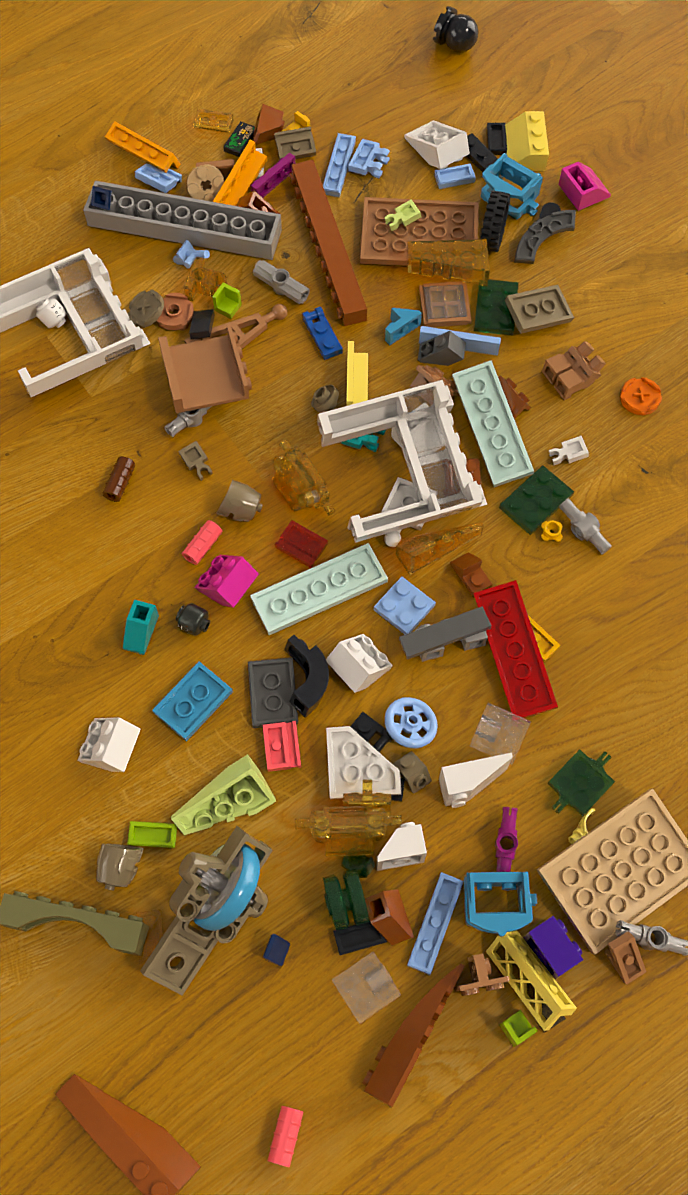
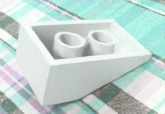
M434 120L404 135L405 139L425 161L438 169L447 168L449 164L460 161L464 156L470 154L467 133L465 131Z
M512 752L442 767L438 780L445 806L451 805L452 808L464 806L465 802L472 799L508 769L513 758Z

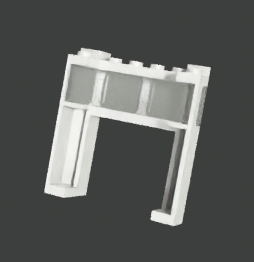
M89 248L0 286V333L37 317L38 310L36 307L44 299L54 298L66 309L69 320L88 351L85 355L33 378L30 377L26 367L18 370L30 397L151 344L144 331L139 326L135 327L132 320L129 319L126 310H121L118 296H113L112 294L113 289L110 285L111 280L108 270L97 254L93 255Z
M443 380L318 414L317 424L322 435V447L395 427L419 502L361 519L359 515L350 517L347 528L355 536V543L487 505L481 484L478 485L477 481L473 482L472 474L467 472L465 466L467 464L464 452L461 453L460 438L457 432L454 433L452 427L454 425L451 413H448L451 411L454 403L447 385L444 386Z

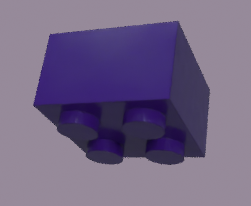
M552 916L528 932L523 939L553 978L556 979L583 961L581 957L583 953L575 941L571 942L566 935L568 931L564 923Z

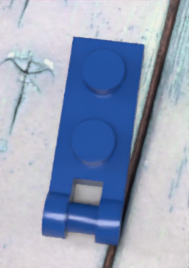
M321 306L315 308L310 313L308 311L302 313L303 321L324 360L342 354L343 348L328 323ZM317 318L318 322L313 323L312 320Z

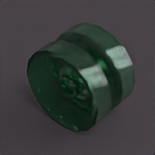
M356 869L343 872L344 888L342 889L338 877L334 874L322 877L325 889V902L329 916L332 917L335 931L348 928L349 918L347 912L349 911L357 926L369 923L368 910Z

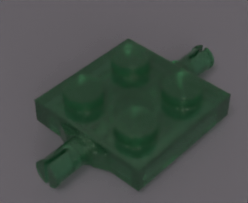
M579 749L548 782V785L560 797L551 806L553 810L557 808L556 813L559 814L568 804L584 816L615 783L603 768L611 759V756L608 755L602 760L608 754L604 751L597 760H594Z

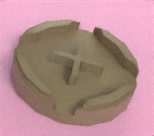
M144 290L137 294L129 305V319L132 320L135 326L140 328L152 325L162 314L164 308L162 296L154 290L147 292Z

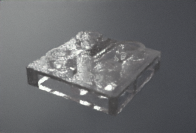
M488 703L470 746L491 756L512 752L513 758L510 764L513 765L531 721Z
M374 952L332 979V982L359 1025L401 996L390 974Z

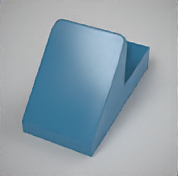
M391 308L390 319L392 322L385 328V341L391 345L420 326L422 313L419 310Z

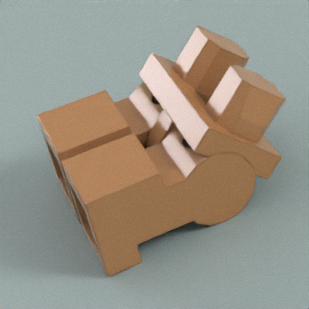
M586 341L578 347L571 346L564 354H558L545 361L542 373L552 385L555 384L554 388L564 401L570 398L573 393L593 384L601 376L599 371L606 364L598 355L591 360L588 359L594 348Z

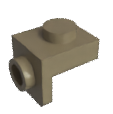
M412 751L393 763L400 770V775L408 783L412 793H416L432 781L426 765Z

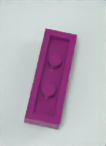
M288 153L284 158H281L277 164L252 183L251 192L255 191L262 198L265 197L286 179L289 173H292L291 164H296L295 156Z

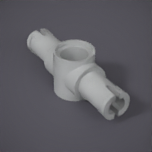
M212 406L179 413L175 420L164 427L165 431L173 438L185 427L199 426L203 420L202 416Z
M569 498L559 506L571 520V530L579 540L585 539L587 542L590 541L602 555L611 548L612 545L601 535L600 523L592 513L588 512L585 514L584 511L581 512Z
M622 920L617 922L616 927L621 929L615 930L616 936L620 937L629 931L634 936L636 944H639L645 950H660L663 952L668 950L683 956L688 955V948H685L688 946V940L671 936L661 926L649 927L642 924L637 926ZM651 933H653V934L655 935V943H654V944H653V942L651 941V937H650Z

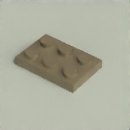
M559 285L508 295L504 300L520 334L569 323L574 319Z

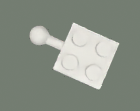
M398 477L382 512L419 502L413 483ZM429 489L430 494L435 493L437 496L436 491ZM424 523L411 527L421 531ZM401 530L385 534L384 541L387 546L396 547L400 544Z

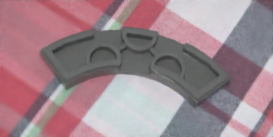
M576 210L553 212L551 215L534 222L518 244L514 263L534 264L536 252L547 238L559 232L574 231Z

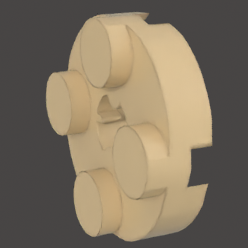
M209 164L195 167L187 179L188 192L191 197L213 202L225 182L221 171ZM209 180L211 182L209 184L212 186L210 189L204 190L201 182Z

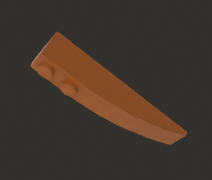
M460 963L441 979L407 1016L387 1048L382 1045L375 1058L379 1062L375 1071L369 1069L362 1084L366 1085L364 1092L390 1108L393 1107L422 1051L423 1045L433 1030V1025L440 1016L447 998H449L465 967Z
M74 1074L55 1094L91 1138L143 1195H177L201 1168L195 1159L165 1128L126 1106L116 1098L111 1097L78 1075Z

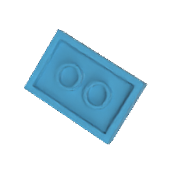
M199 661L152 711L187 742L233 693V689Z

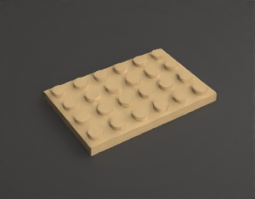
M652 788L539 867L537 872L591 954L595 955L606 947L608 943L619 937L615 934L616 929H621L616 927L619 920L635 925L688 886V840Z

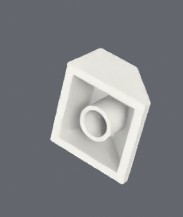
M414 822L401 824V828L395 830L377 856V871L424 863L427 851L421 824L415 825Z

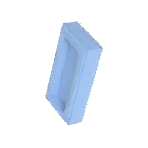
M471 163L434 171L439 189L474 183L476 179Z

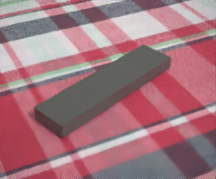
M482 606L400 636L399 641L408 660L491 629V623Z

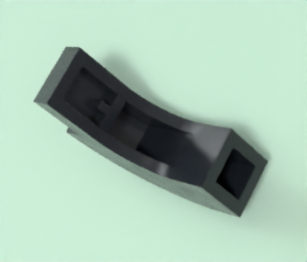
M293 635L287 640L284 650L301 666L305 673L306 681L293 692L289 702L305 718L315 710L325 693L329 681V669L327 661L317 645L309 650L303 640Z

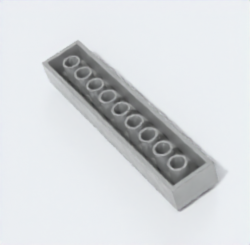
M95 181L93 186L112 190L110 210L91 206L92 190L83 210L87 225L91 227L183 244L188 240L194 246L273 260L282 231L281 214Z

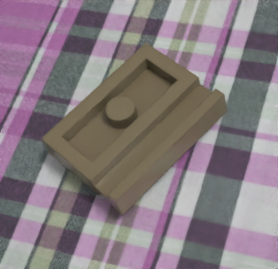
M311 127L274 133L279 160L288 153L293 154L295 159L316 155Z

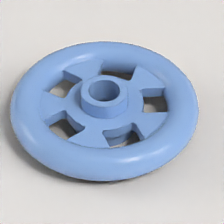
M411 697L400 698L392 702L385 713L384 721L387 732L398 744L408 748H421L428 745L435 738L438 728L437 719L432 709L423 701ZM410 706L413 711L405 712L404 707ZM423 713L427 721L423 722L419 714ZM394 715L401 716L400 723L394 722ZM421 728L427 732L423 737L417 733ZM403 730L404 732L411 734L410 738H407L400 734L401 731Z

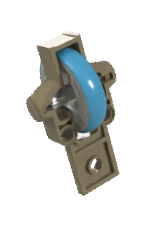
M236 826L226 843L215 850L210 856L195 852L187 854L179 867V875L183 880L169 901L170 909L176 917L140 970L141 973L183 996L218 941L220 943H229L235 938L248 917L257 918L264 912L267 907L268 897L257 883L260 870L273 850L263 841L257 840ZM247 841L251 843L252 845L256 846V848L253 850V848L245 844V842ZM188 903L184 909L180 910L184 904ZM193 920L203 929L198 930L189 925L190 921ZM181 957V961L177 966H170L173 958Z

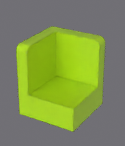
M224 282L212 297L214 310L232 319L242 305L240 291Z
M521 1010L499 1024L513 1047L519 1045L538 1031L536 1027L532 1028Z

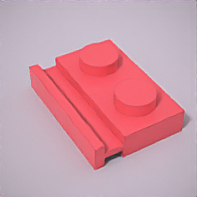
M296 721L263 725L268 772L295 767L301 768Z

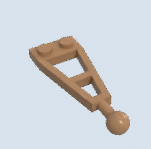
M277 304L272 308V312L262 317L257 313L213 327L210 337L191 339L189 337L184 340V343L206 340L227 333L226 324H231L232 331H236L239 343L236 345L237 347L241 346L242 349L267 329L268 322L274 319L283 320L287 316V308L282 304ZM257 324L256 327L245 335L241 331V328Z

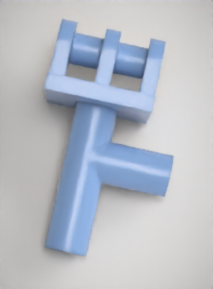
M186 240L176 253L177 256L173 257V261L178 265L190 268L197 258H209L210 253L208 250H195L191 243Z

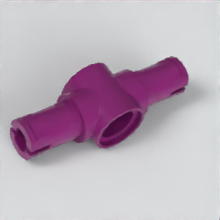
M510 807L502 808L501 828H498V836L495 842L496 872H511L512 860L515 859V850L518 846L517 830H515L517 808H512L510 815ZM503 838L510 839L513 843L512 849H503L500 845V840Z

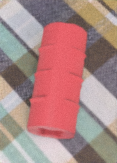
M207 520L203 527H200L199 532L193 536L192 541L187 544V547L182 552V556L191 564L197 565L205 557L204 555L207 551L211 549L214 542L217 541L223 532L222 529L215 522Z
M281 1106L267 1161L290 1167L295 1144L298 1140L297 1136L301 1126L303 1111Z

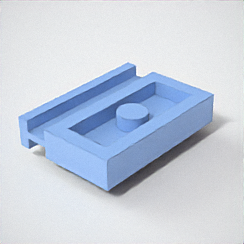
M147 163L135 171L136 179L164 193L175 187L177 182H182L181 174L171 169H168L165 173Z

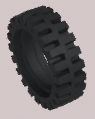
M493 190L490 193L480 238V249L490 252L499 251L508 216L509 193Z

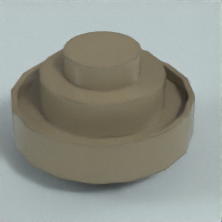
M332 384L320 387L313 395L311 406L317 412L333 410L337 405L339 391Z

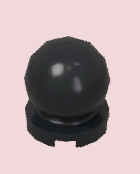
M447 6L446 13H441L436 22L434 31L437 33L433 40L440 45L446 42V45L454 52H466L478 40V26L471 16L466 14L457 15L455 8Z

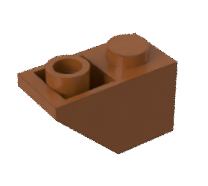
M398 889L382 891L364 899L371 924L391 945L414 937Z

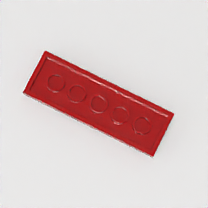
M514 580L473 593L477 607L483 606L491 623V629L486 630L513 720L517 721L557 709L558 705L517 581Z

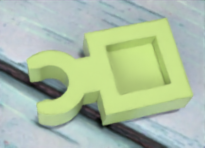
M409 200L395 208L396 214L387 215L385 222L386 224L393 222L389 226L390 230L394 231L401 223L407 226L421 218V212L414 202Z

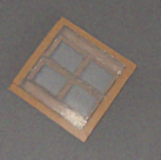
M466 282L419 285L424 326L443 327L471 324Z

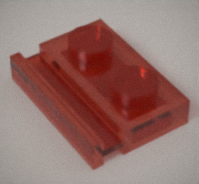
M291 520L278 542L275 543V548L312 568L314 562L318 560L328 545V540Z

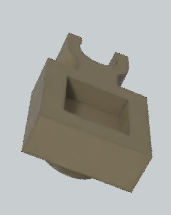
M197 441L178 451L190 471L194 468L197 469V475L201 481L203 480L201 471L206 470L210 475L213 474L210 467L204 464L208 458Z

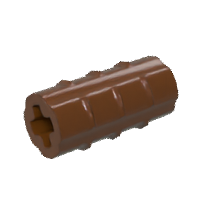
M124 456L118 457L115 465H113L114 468L111 474H109L110 477L102 492L105 498L114 502L121 500L135 468V462Z

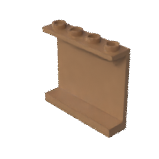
M226 324L227 336L171 347L168 345L166 336L158 337L176 413L249 399V390L252 389L250 377L246 378L245 376L247 374L245 361L241 362L243 358L241 346L237 347L236 345L239 343L236 331H232L231 324Z

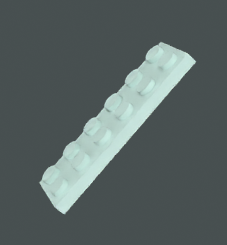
M492 360L452 374L493 487L534 474V469Z
M367 543L254 593L250 597L268 634L271 635L387 583L388 577L371 546Z

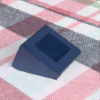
M271 934L263 955L265 961L282 966L290 943L276 934Z

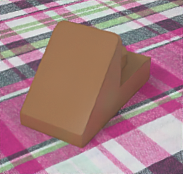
M629 931L608 943L609 948L605 949V954L626 985L646 973L635 938Z

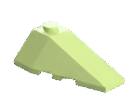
M247 754L222 771L175 812L171 819L180 831L187 835L210 828L213 824L227 820V822L234 821L235 817L248 814L250 816L257 814L276 802V798L262 773Z

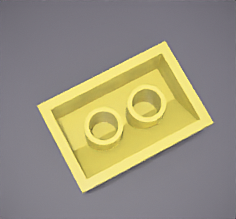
M525 111L505 124L507 157L531 171H545L549 150L544 111Z

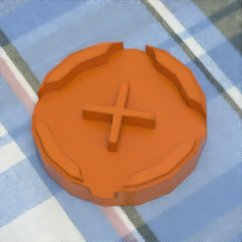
M631 378L622 387L620 400L627 411L635 415H648L656 411L662 400L661 390L654 381L648 378Z

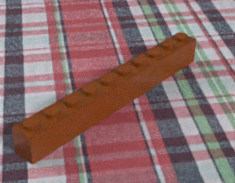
M314 160L291 164L290 182L292 185L295 184L294 192L296 199H300L301 213H305L306 228H310L311 242L316 244L315 253L317 258L320 257L321 259L320 267L322 273H326L325 281L327 288L332 290L330 294L333 304L336 303L337 317L342 319L344 326L367 321V307Z

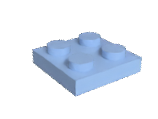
M401 577L374 606V611L406 635L416 628L434 608L436 602L404 577Z

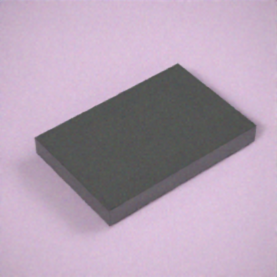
M293 658L248 662L253 728H263L265 724L289 723L292 721H296V724H298L297 709L289 702L295 691Z

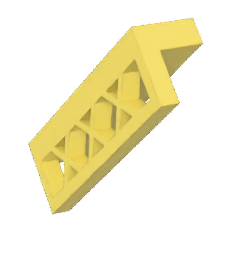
M348 341L347 406L368 400V353H354V341Z
M517 930L507 932L503 937L498 935L486 950V953L503 976H509L510 981L508 983L544 1031L550 1030L560 1016L572 1015L577 1009ZM501 944L505 948V960H502L496 953ZM512 963L517 964L520 968V979H516L512 974ZM527 983H531L535 988V999H531L528 996ZM542 1003L547 1004L553 1012L547 1020L542 1015Z

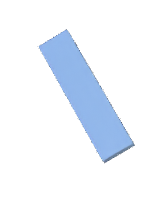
M338 133L323 182L326 195L340 197L348 164L350 163L355 146L356 136Z
M421 326L419 344L452 330ZM452 331L466 342L465 351L498 356L501 338Z
M441 872L408 961V967L431 975L464 881Z

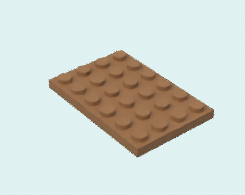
M364 197L360 264L477 268L478 202ZM412 200L421 212V218L407 226L401 223L396 230L391 231L389 224L393 222L386 224L385 217L389 214H396L395 208Z

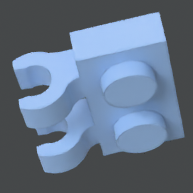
M362 139L348 164V171L362 175L370 172L372 176L380 178L383 173L380 170L382 165H386L390 160V157H387L390 150L380 148V143Z

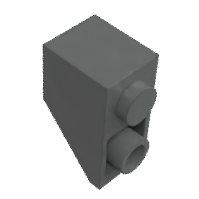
M452 331L445 332L420 344L418 361L428 364L452 365L464 359L466 342Z

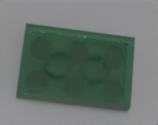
M479 279L474 332L513 336L515 322L504 300L508 295L518 293V282Z
M542 465L500 504L499 508L531 535L559 509V506L566 499H570L573 496L574 491Z

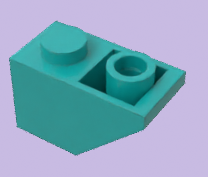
M138 600L133 601L126 620L123 641L124 650L145 655L159 617L156 605Z

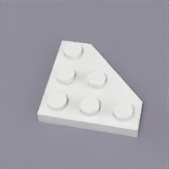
M350 726L326 728L330 799L401 795L400 770Z

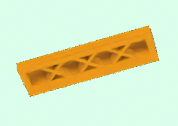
M115 121L105 135L109 142L165 173L171 165L179 168L181 165L172 152Z
M249 140L213 202L237 206L239 199L249 192L252 183L256 180L267 161L266 155L256 151L254 141Z

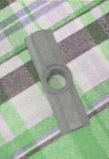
M259 260L256 263L253 275L272 286L276 294L286 295L298 304H303L307 300L310 293L309 288L291 278L287 270L277 269L264 260Z

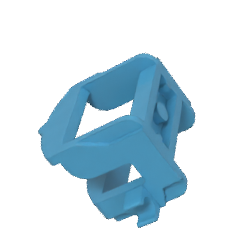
M502 154L494 164L489 165L483 172L482 177L487 184L481 190V198L488 203L492 190L509 193L510 198H516L524 202L518 209L509 204V216L516 220L526 213L534 216L538 211L536 208L539 206L535 199L540 193L543 177L540 173H535L507 157V154ZM503 177L519 185L523 189L519 190L518 188L512 186L511 184L504 181Z
M528 872L466 873L464 877L465 923L467 926L483 932L497 933L500 937L505 936L507 932L521 929L533 921L532 906L537 904V894H530ZM501 886L502 890L507 891L517 889L519 912L476 913L474 887H477L479 891L492 890V887Z

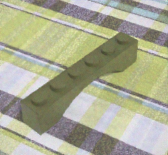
M14 891L13 895L4 893L0 905V925L3 927L27 932L36 926L48 922L63 920L80 922L93 927L114 950L137 956L142 955L149 926L142 922L143 918L129 915L128 919L120 918L119 913L105 910V914L96 913L97 909L90 906L82 905L81 909L73 908V903L59 901V904L50 903L51 899L37 896L36 900L28 898V894Z

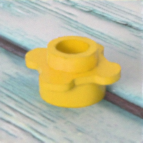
M553 520L543 522L541 525L543 529L541 538L544 541H561L563 538L561 535L562 524Z

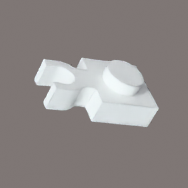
M582 436L562 442L561 449L554 448L549 450L550 457L558 455L557 458L552 459L553 465H557L564 459L572 463L589 457V452Z

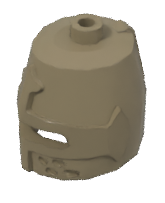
M232 480L229 490L216 514L228 517L232 513L234 514L232 520L249 522L255 516L256 511L261 512L263 504L259 503L261 494L246 484Z
M103 843L97 859L96 880L104 883L105 889L114 891L115 887H127L137 873L138 867L135 864L140 862L144 848Z

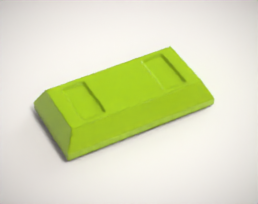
M130 821L127 845L175 848L177 826L176 824Z

